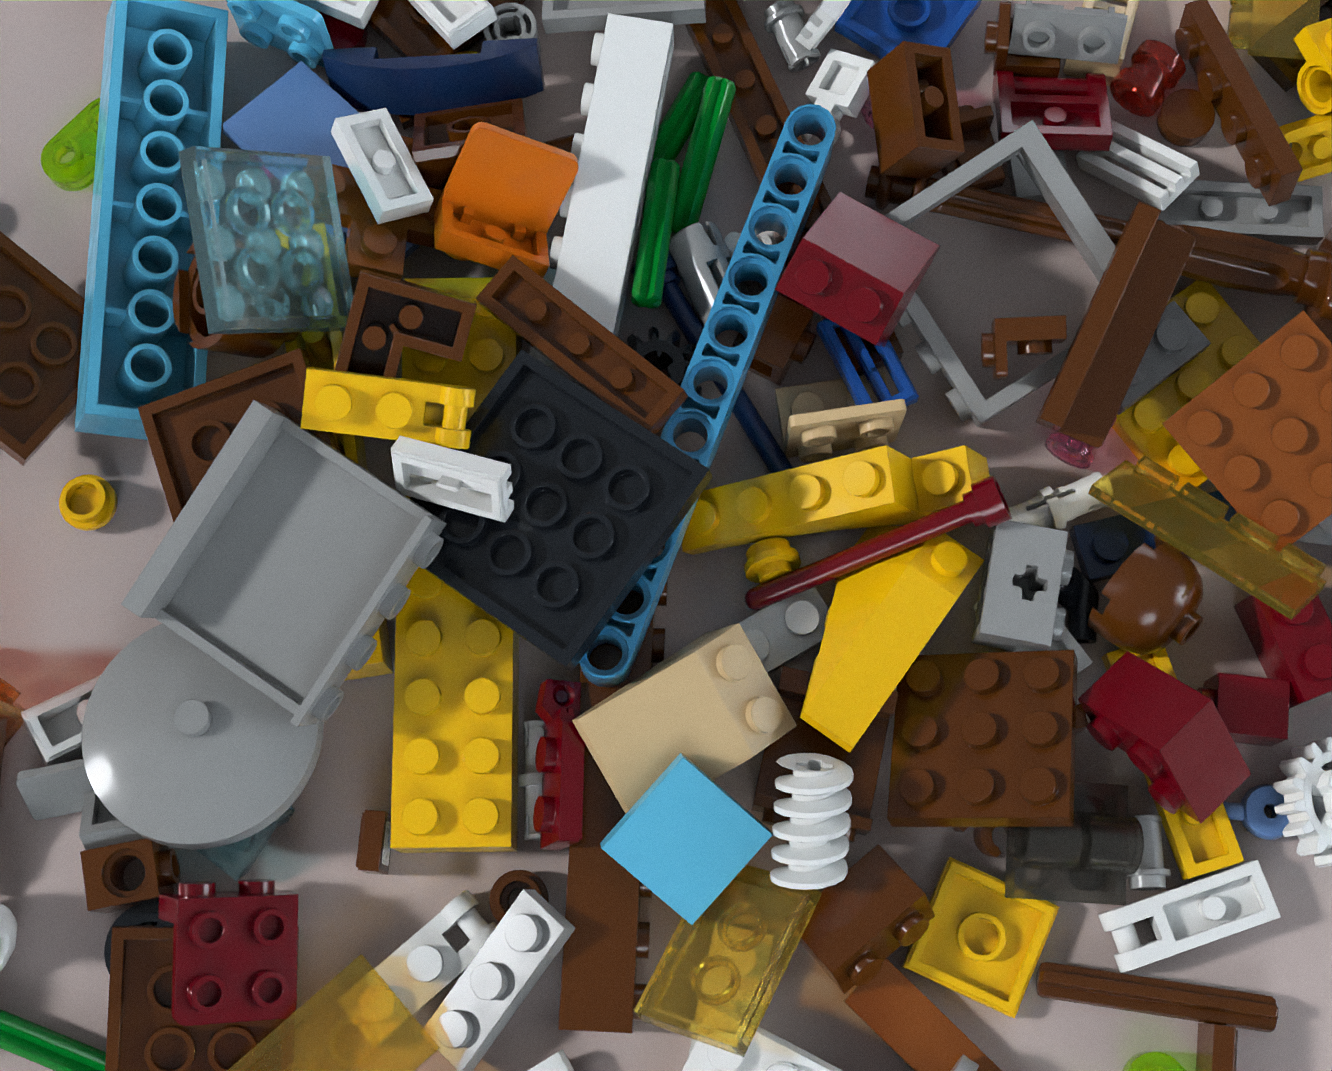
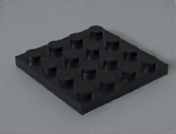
M521 350L466 423V429L471 430L469 449H454L511 464V475L507 481L512 482L513 492L508 499L514 501V510L507 521H497L410 497V499L447 523L439 535L444 539L443 545L435 559L425 570L572 672L709 484L713 475L710 469L532 355Z

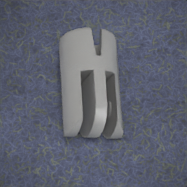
M711 221L705 222L708 229L707 232L701 223H694L677 232L670 239L669 251L677 265V271L704 326L732 258L717 225ZM744 281L737 285V289L741 293L750 295Z

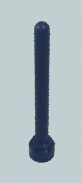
M668 251L662 302L688 343H694L697 346L704 325L678 286L681 278L677 274V265L670 251ZM636 264L633 266V268H632V270H631V273L633 274V276H634V273H635V266H636ZM713 381L720 394L723 395L726 389L720 383ZM742 387L732 413L770 473L793 468Z

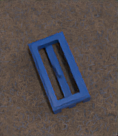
M827 318L817 323L816 331L855 405L873 402L834 330L840 327L879 402L905 399L906 407L918 401L919 395L889 340L885 347L874 345L899 392L891 396L860 336Z

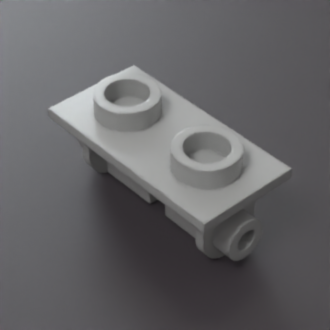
M1026 0V4L1015 3L1008 53L1118 64L1128 15L1115 13V7H1108V10L1083 7L1067 10L1062 5L1032 3V0Z

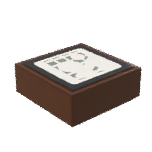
M365 810V813H362L356 867H358L359 871L388 875L391 853V814L386 811Z

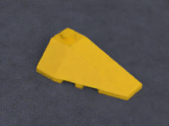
M900 526L868 527L855 545ZM945 533L836 578L835 583L837 584L833 600L827 611L824 623L825 630L819 654L813 665L800 718L850 753L985 560Z

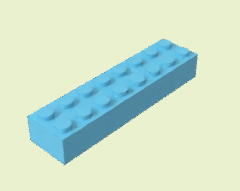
M112 0L108 11L105 29L75 432L148 440L138 407L206 383L208 350L193 348L188 344L193 341L189 334L179 332L173 313V289L178 269L188 271L195 256L186 253L192 243L204 234L215 233L228 10L181 0Z

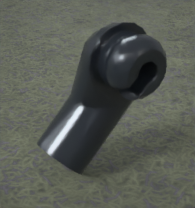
M1073 566L1069 584L1067 586L1060 585L1058 603L1069 613L1068 631L1079 644H1094L1097 642V633L1088 626V620L1092 608L1097 611L1099 609V593L1097 588Z

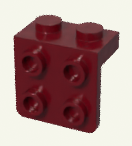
M272 879L239 880L238 891L216 892V882L178 883V893L159 894L158 919L174 924L171 1014L176 1023L183 1026L275 1020L286 1019L294 1014L297 1006L299 894L275 889V880Z

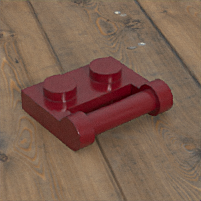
M995 71L992 98L996 108L998 142L1033 120L1052 150L1109 151L1113 130L1104 73H1087L1085 78L1021 77L1013 76V71Z

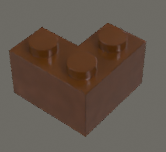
M362 269L358 277L335 370L395 378L403 346L462 362L477 306L476 300Z

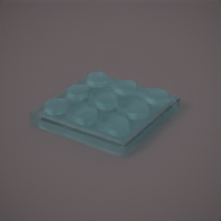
M192 146L179 151L208 334L345 331L353 301V292L330 156Z

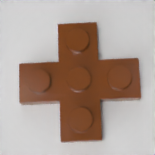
M401 135L413 158V138ZM302 157L298 170L292 216L348 228L342 275L358 278L360 271L365 269L401 279L404 269L406 242L435 248L434 209L443 191L428 187L434 198L429 212L377 224L349 168Z

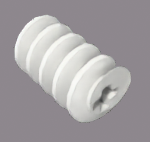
M797 753L780 757L776 762L782 767L793 770V774L776 778L775 787L783 792L791 793L792 797L778 799L774 802L773 809L782 816L790 817V820L777 822L772 826V832L774 836L787 840L789 843L774 846L771 849L772 859L788 864V866L774 868L770 872V880L781 887L801 890L822 889L836 885L843 881L848 874V866L844 857L849 851V841L844 834L851 827V820L849 814L845 811L852 804V795L846 787L850 786L853 781V770L845 762L819 753Z

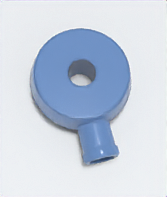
M1260 784L1252 787L1245 793L1240 803L1223 802L1229 820H1241L1245 829L1252 835L1265 840H1274L1284 836L1282 831L1289 824L1287 815L1276 814L1274 810L1275 806L1284 803V795L1273 789L1272 784ZM1265 806L1271 809L1272 815L1270 818L1264 813Z

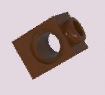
M146 838L80 851L87 910L90 912L106 914L126 910L134 905L159 901V894H174L173 885L180 882V865L175 850L168 849V846L158 844ZM139 858L145 867V877L139 887L130 891L124 884V870L131 861Z

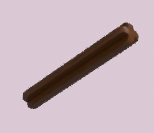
M1051 962L1041 963L1036 977V989L1041 998L1233 1026L1261 1032L1274 1031L1278 1019V1007L1276 1000L1272 996Z

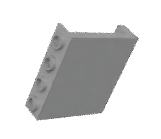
M253 400L121 605L140 618L157 619L294 715L290 722L295 726L314 725L318 720L325 722L338 708L344 697V692L339 689L352 669L355 671L360 670L373 654L377 646V640L372 637L384 619L392 620L407 602L411 590L406 585L418 567L425 569L439 553L444 539L439 535L447 523L308 430L300 429L301 426L275 408Z

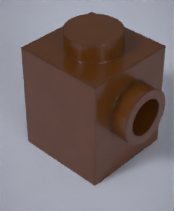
M779 292L749 371L781 386L793 362L795 361L802 365L813 347L817 337L816 334L810 332L814 312ZM738 333L732 347L739 346L746 340L741 333Z

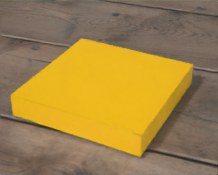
M948 857L929 900L935 917L929 921L928 929L922 937L910 945L901 967L1003 1015L1015 1018L1060 907L961 861Z

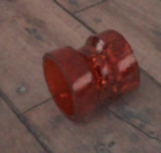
M1157 40L1141 42L1132 54V65L1121 69L1110 84V92L1115 101L1122 108L1139 117L1149 118L1153 116L1165 100V90L1175 88L1186 72V66L1181 56L1173 48Z

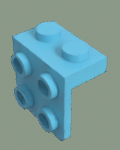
M226 0L240 35L249 43L264 49L268 48L269 45L287 52L295 62L299 63L302 61L311 69L316 68L317 65L325 68L322 59L323 50L334 49L324 18L318 11L294 0Z

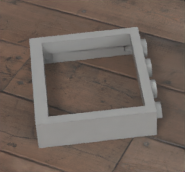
M1033 120L884 215L906 227L1006 161L1017 156L1098 282H1100L1115 249V245ZM916 291L898 322L902 328L909 323L912 325L922 341L915 346L919 357L932 375L941 370L952 387L950 391L945 393L950 405L956 410L963 422L971 417L977 427L1055 379L1070 348L1068 347L985 400Z

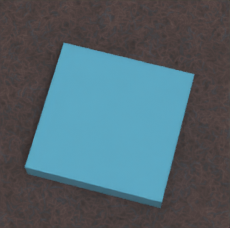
M680 753L600 842L602 850L688 923L693 925L773 834L762 822Z

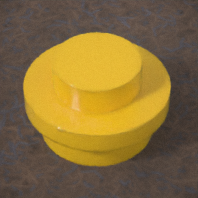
M92 474L81 475L70 480L62 489L59 498L60 513L64 520L76 529L83 531L96 530L105 526L113 518L117 509V495L112 485L102 477Z
M781 537L768 538L748 548L744 571L749 581L763 584L797 570L801 565V559L798 551L791 548L787 539Z

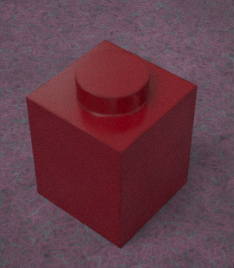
M1218 673L1204 681L1203 688L1199 687L1197 689L1198 692L1212 699L1235 743L1271 747L1288 740L1290 681Z

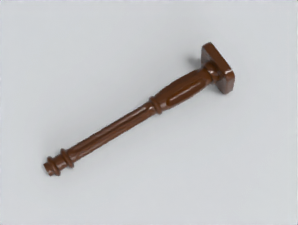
M872 165L867 180L865 198L874 199L875 207L878 210L886 209L888 204L900 206L940 179L933 177L916 179L880 174L879 166ZM968 186L929 211L931 213L944 214L1072 242L1049 205L1044 202ZM1094 214L1116 247L1127 220ZM1168 224L1192 234L1196 238V243L1181 273L1182 276L1225 288L1268 295L1293 296V302L1304 305L1303 310L1309 317L1315 311L1321 317L1332 320V228L1318 250L1309 248L1304 254L1283 245L1239 233L1197 226Z

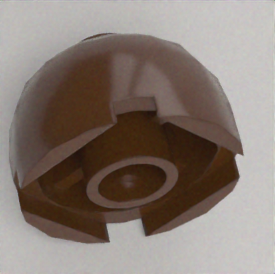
M1161 535L1154 537L1156 549L1143 543L1126 559L1101 592L1110 599L1103 614L1092 608L1089 615L1088 626L1104 639L1126 652L1129 651L1142 655L1158 652L1168 646L1173 640L1182 646L1196 633L1203 621V617L1196 613L1203 598V580L1195 564L1179 548Z

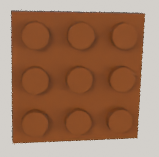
M1303 310L1162 423L1275 557L1332 514V343Z

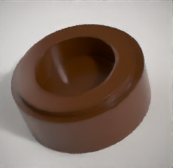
M1180 89L1168 95L1157 114V127L1161 135L1168 142L1183 147L1193 146L1201 142L1207 136L1215 121V109L1212 102H1206L1201 93L1194 89Z

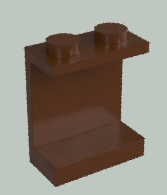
M783 666L777 691L797 726L764 749L751 810L763 812L761 822L773 826L777 822L789 821L790 817L782 816L773 809L774 802L778 799L792 797L791 793L776 789L775 779L779 776L793 774V770L782 767L776 761L780 757L797 753H819L831 756L845 762L852 768L854 773L852 783L846 787L852 795V804L845 811L849 814L851 827L844 834L850 843H854L856 834L866 836L872 828L873 819H870L888 724L894 715L899 691L891 693L849 753L800 718L812 672Z

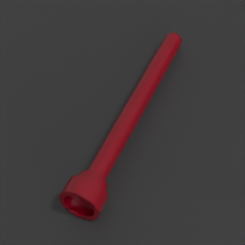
M994 475L971 484V491L962 494L963 501L749 589L745 594V604L752 610H760L973 522L975 527L986 523L991 528L1012 519L1004 494Z

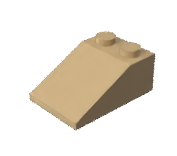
M740 623L704 633L572 720L625 814L680 753L714 780L754 757L797 726Z

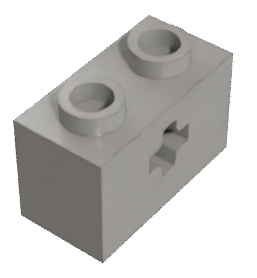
M1009 520L991 528L988 534L971 643L1017 652L1045 651L1051 646L1052 641H1060L1065 624L1066 609L1057 606L1060 585L1067 586L1069 584L1074 564V551L1066 550L1068 531ZM1021 578L1028 579V589L1035 592L1029 600L1022 599V588L1015 586Z

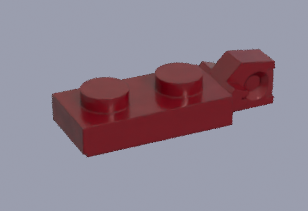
M546 679L539 687L535 712L544 721L542 728L545 732L544 736L540 737L536 748V769L538 772H543L542 796H538L535 802L533 824L535 831L541 832L540 849L560 851L578 843L582 839L585 742L572 720L580 716L581 682Z

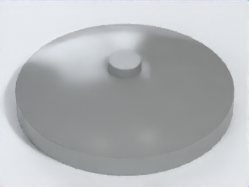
M160 624L130 642L108 664L99 677L87 703L81 735L82 754L89 781L96 795L111 814L132 831L158 844L174 848L209 849L236 843L258 833L290 808L304 790L316 767L323 740L324 722L318 720L314 725L295 726L290 722L294 716L291 712L170 628Z

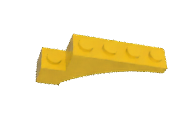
M884 445L703 490L682 540V550L685 553L695 555L755 543L774 537L785 538L845 529L904 525L963 501L962 494L972 490L971 484L990 477L987 458L966 445L914 458H909L895 449Z

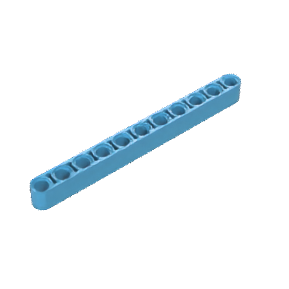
M801 105L791 111L786 119L680 387L685 390L688 397L668 419L660 436L661 439L679 449L674 442L682 433L695 432L701 435L706 443L698 451L686 452L681 449L679 450L708 469L712 466L779 294L775 288L795 253L831 160L836 124L831 113L820 105ZM811 134L818 137L821 142L815 145H805L799 142L797 137ZM792 182L799 185L803 191L798 194L789 195L779 191L777 186L781 183ZM765 231H774L780 234L784 240L779 244L768 245L759 241L756 236ZM753 280L762 284L765 290L758 295L750 296L741 293L737 289V285L743 281ZM734 330L741 333L746 340L739 346L727 347L720 344L716 337L723 331ZM710 380L723 385L726 391L719 398L706 399L698 395L695 389L702 382ZM698 499L664 544L665 549L661 555L653 559L632 588L644 599L640 609L628 615L615 612L579 663L583 674L588 681L596 686L605 688L618 686L631 673ZM608 643L617 646L622 652V658L617 666L609 670H599L590 664V654L598 645Z

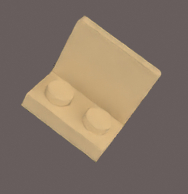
M885 372L880 373V375H881V377H882V379H883V381H884V383H885V385H886V387H887V389H888V384H887V379H886V373H885ZM865 375L859 377L873 403L855 405L842 379L776 388L774 397L784 453L787 458L799 456L801 462L810 463L832 457L833 451L855 448L856 453L884 445L889 446L888 443L895 442L907 411L905 399L879 402Z

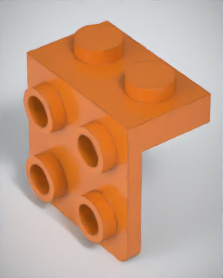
M486 122L474 124L434 209L435 249L445 252L454 259L460 261L471 260L498 270L514 255L536 274L544 278L550 266L547 232L578 172L577 157L573 153Z

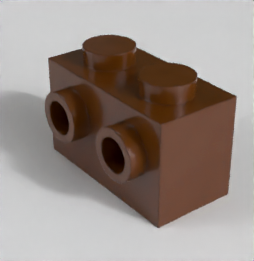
M908 41L901 42L867 71L880 174L928 179L965 153L951 50L946 47Z
M877 844L848 869V874L843 881L825 888L792 916L787 923L800 944L845 994L854 985L862 986L871 981L881 970L883 961L901 945L909 946L921 938L928 929L929 921L935 915L922 889Z

